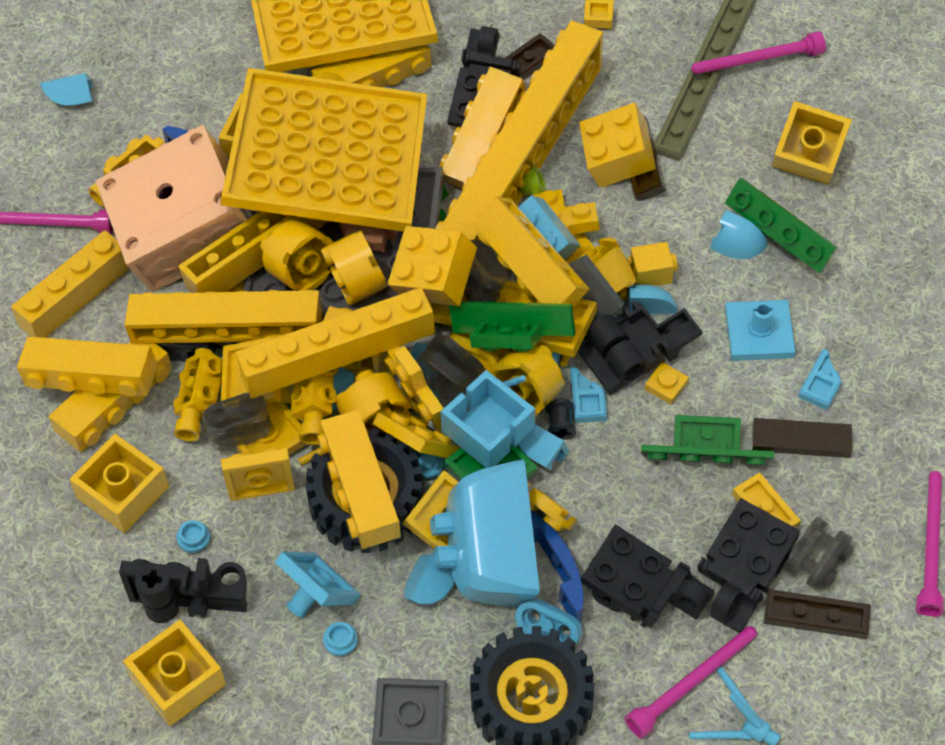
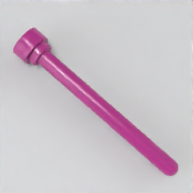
M812 32L803 37L802 41L696 62L691 66V71L694 74H701L802 52L816 56L825 53L826 43L822 32Z
M101 209L98 212H94L93 215L0 212V224L92 227L99 234L104 230L109 234H113V227L107 211Z
M939 471L930 472L928 477L924 589L916 597V612L919 615L938 617L944 613V597L938 590L942 475Z
M751 626L746 627L648 707L642 706L641 708L635 707L624 716L628 728L638 738L643 739L654 730L653 725L656 724L658 716L754 640L757 636L756 629Z

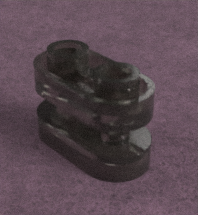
M470 240L477 247L463 295L469 302H498L500 290L505 287L509 278V272L498 261L496 254L489 246L478 240Z
M445 335L435 336L426 347V351H423L416 359L417 364L422 369L426 383L449 402H452L460 393L466 396V388L485 371L484 366L477 358L452 338Z
M248 392L210 405L204 411L202 417L210 445L220 451H227L261 439L271 430V420L265 398L260 395L251 399Z
M817 516L790 553L783 571L793 577H796L801 570L810 574L806 585L819 592L822 587L826 589L831 587L838 575V571L835 568L840 561L844 564L847 563L855 550V546L851 544L853 537L841 530L835 538L828 535L826 532L830 524ZM820 545L826 548V551L818 563L809 558L817 546Z

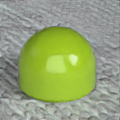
M536 166L531 167L529 174H525L522 177L524 186L522 188L519 187L521 193L527 197L546 191V184L541 171Z

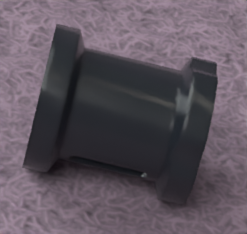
M564 398L551 401L545 407L550 420V426L547 431L562 440L573 438L576 435V427L572 424L574 403Z

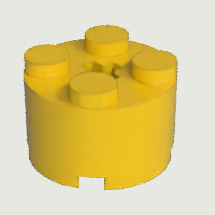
M291 217L279 225L270 235L262 239L260 249L263 251L262 261L264 268L270 275L295 291L302 289L314 290L327 279L331 272L327 269L329 265L321 249L332 244L333 241L304 221Z
M361 230L321 249L328 265L335 264L330 268L339 288L346 286L341 291L349 306L388 287V283Z
M615 238L599 239L600 245L593 248L586 244L565 260L569 264L587 254L616 293L621 289L632 286L636 282L634 272Z
M544 345L534 346L533 349L525 352H516L511 349L490 371L501 382L522 375L526 377V381L509 388L535 408V417L555 398L565 385L560 368L552 358V352Z
M372 370L361 372L356 377V382L346 391L338 394L337 400L334 402L340 415L359 409L368 435L370 428L379 429V434L385 432L373 424L378 412L391 415L393 411H396L409 418L411 417L409 408L412 409L410 402L394 377L386 372L373 373Z

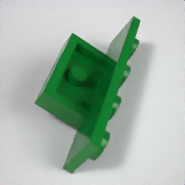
M742 177L738 179L725 201L727 206L754 223L764 235L771 237L785 251L795 255L818 273L823 272L837 249V246Z
M461 302L460 306L449 305L453 333L470 334L471 347L483 348L486 351L509 348L516 352H525L533 349L542 336H574L576 334L572 304Z
M675 415L673 446L641 445L640 452L647 453V459L667 460V454L680 455V461L700 462V456H713L714 463H733V458H746V464L766 465V459L774 458V451L740 450L741 418Z

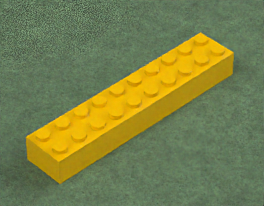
M571 20L567 28L559 32L553 50H548L545 54L543 65L539 71L535 70L527 91L520 93L515 110L509 112L504 120L503 129L500 133H495L491 140L489 151L486 155H481L475 173L472 177L469 176L465 180L461 195L458 199L455 198L451 202L444 222L440 221L435 229L461 231L477 247L470 271H478L492 248L485 245L478 238L477 234L479 232L472 223L496 196L510 198L518 206L524 196L519 190V187L522 188L525 183L522 177L525 174H529L530 168L533 166L538 167L540 170L601 70L603 31Z

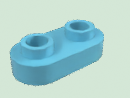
M533 598L530 601H526L516 610V624L518 627H522L523 632L526 634H532V626H541V635L548 636L550 629L559 631L560 642L562 643L567 637H570L577 644L582 637L581 624L574 616L541 599ZM532 610H536L540 614V620L533 618ZM562 625L570 629V635H565L562 632Z

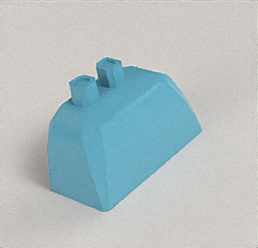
M525 461L508 462L465 476L451 489L448 495L446 512L433 515L430 518L432 536H448V546H436L434 548V566L451 568V574L458 590L469 600L483 604L519 607L522 603L532 600L540 592Z

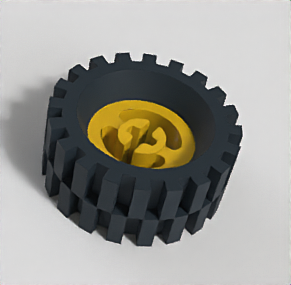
M370 428L368 436L399 519L401 537L393 540L397 545L404 540L403 530L410 534L412 533L402 522L424 495L422 468L419 466L416 453H410L407 444L400 441L396 445V438L386 433L385 437L382 438L379 436V429ZM315 453L311 459L312 468H307V484H305L313 522L316 521L317 530L321 535L327 532L330 543L336 546L339 540H342L344 550L352 552L354 545H360L358 537L352 539L346 522V519L351 518L348 509L342 510L336 493L337 490L341 489L339 482H332L327 468V462L331 461L329 453L322 454V456ZM388 543L378 544L379 551L388 549ZM370 547L361 548V553H370Z
M532 626V634H524L522 627L513 628L512 638L508 639L503 632L496 636L495 648L489 642L483 647L482 659L477 657L473 664L474 674L470 676V693L474 722L477 729L482 727V737L488 743L495 739L496 745H575L577 733L581 736L584 735L587 730L588 720H591L595 683H593L594 673L592 666H587V655L582 649L575 653V641L567 637L562 643L560 642L559 631L550 629L549 635L546 636L541 635V626ZM542 680L555 690L557 700L554 704L548 703V686L546 684L542 687ZM512 689L516 690V704L518 708L522 706V713L515 710L507 700L508 693Z

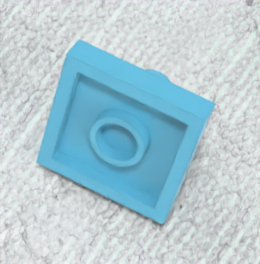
M788 300L725 303L731 361L795 358L796 352Z
M282 551L275 561L300 586L286 605L293 614L299 617L306 616L315 600L321 606L354 605L361 596L354 587L315 552Z

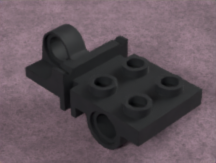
M482 26L480 30L473 28L470 30L466 49H463L461 56L463 67H460L447 119L449 126L462 127L466 118L464 117L466 106L470 100L474 101L478 93V81L482 74H487L490 66L521 78L522 67L520 61L495 57L500 38L497 28Z
M635 300L632 302V312L625 306L622 308L623 313L616 318L612 315H604L596 319L589 326L587 336L584 337L577 352L610 396L662 363L661 353L666 356L670 363L679 357V352L685 345L703 334L685 308L657 324L642 303H637Z
M740 498L706 554L707 560L702 557L698 563V572L723 585L711 605L710 617L740 633L757 605L762 601V591L767 593L772 580L779 575L786 564L792 547L800 535V530Z
M616 524L580 578L582 584L593 590L592 596L599 604L615 612L626 611L632 615L630 620L633 622L639 615L644 617L640 624L644 628L646 625L651 628L655 624L668 602L697 620L714 592L713 589L693 577L690 572L691 567L680 562L674 571L670 570L669 566L672 560Z
M198 558L196 571H191L189 566L178 562L156 564L145 559L121 560L119 575L129 601L142 603L147 617L155 623L171 621L177 615L179 606L189 607V617H194L195 614H198L201 618H206L208 609L245 613L247 611V579L243 567L238 563L226 562L220 565L212 574L208 560L205 558ZM227 573H237L240 576L239 580L232 585H226L221 582L223 576Z

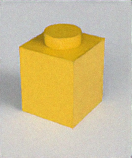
M667 242L631 247L630 258L632 260V270L636 278L635 285L659 286L672 283L673 272L678 271L676 254H670Z

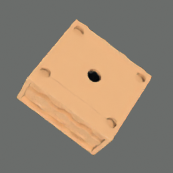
M204 124L189 130L180 137L164 143L159 148L95 180L125 263L151 292L160 290L181 279L182 276L178 265L252 217L248 209L221 206V196L229 159Z

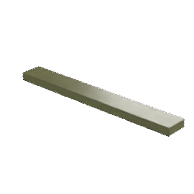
M723 0L693 64L730 56L756 0ZM690 69L654 143L658 155L676 161L681 160L723 69L701 74H694Z

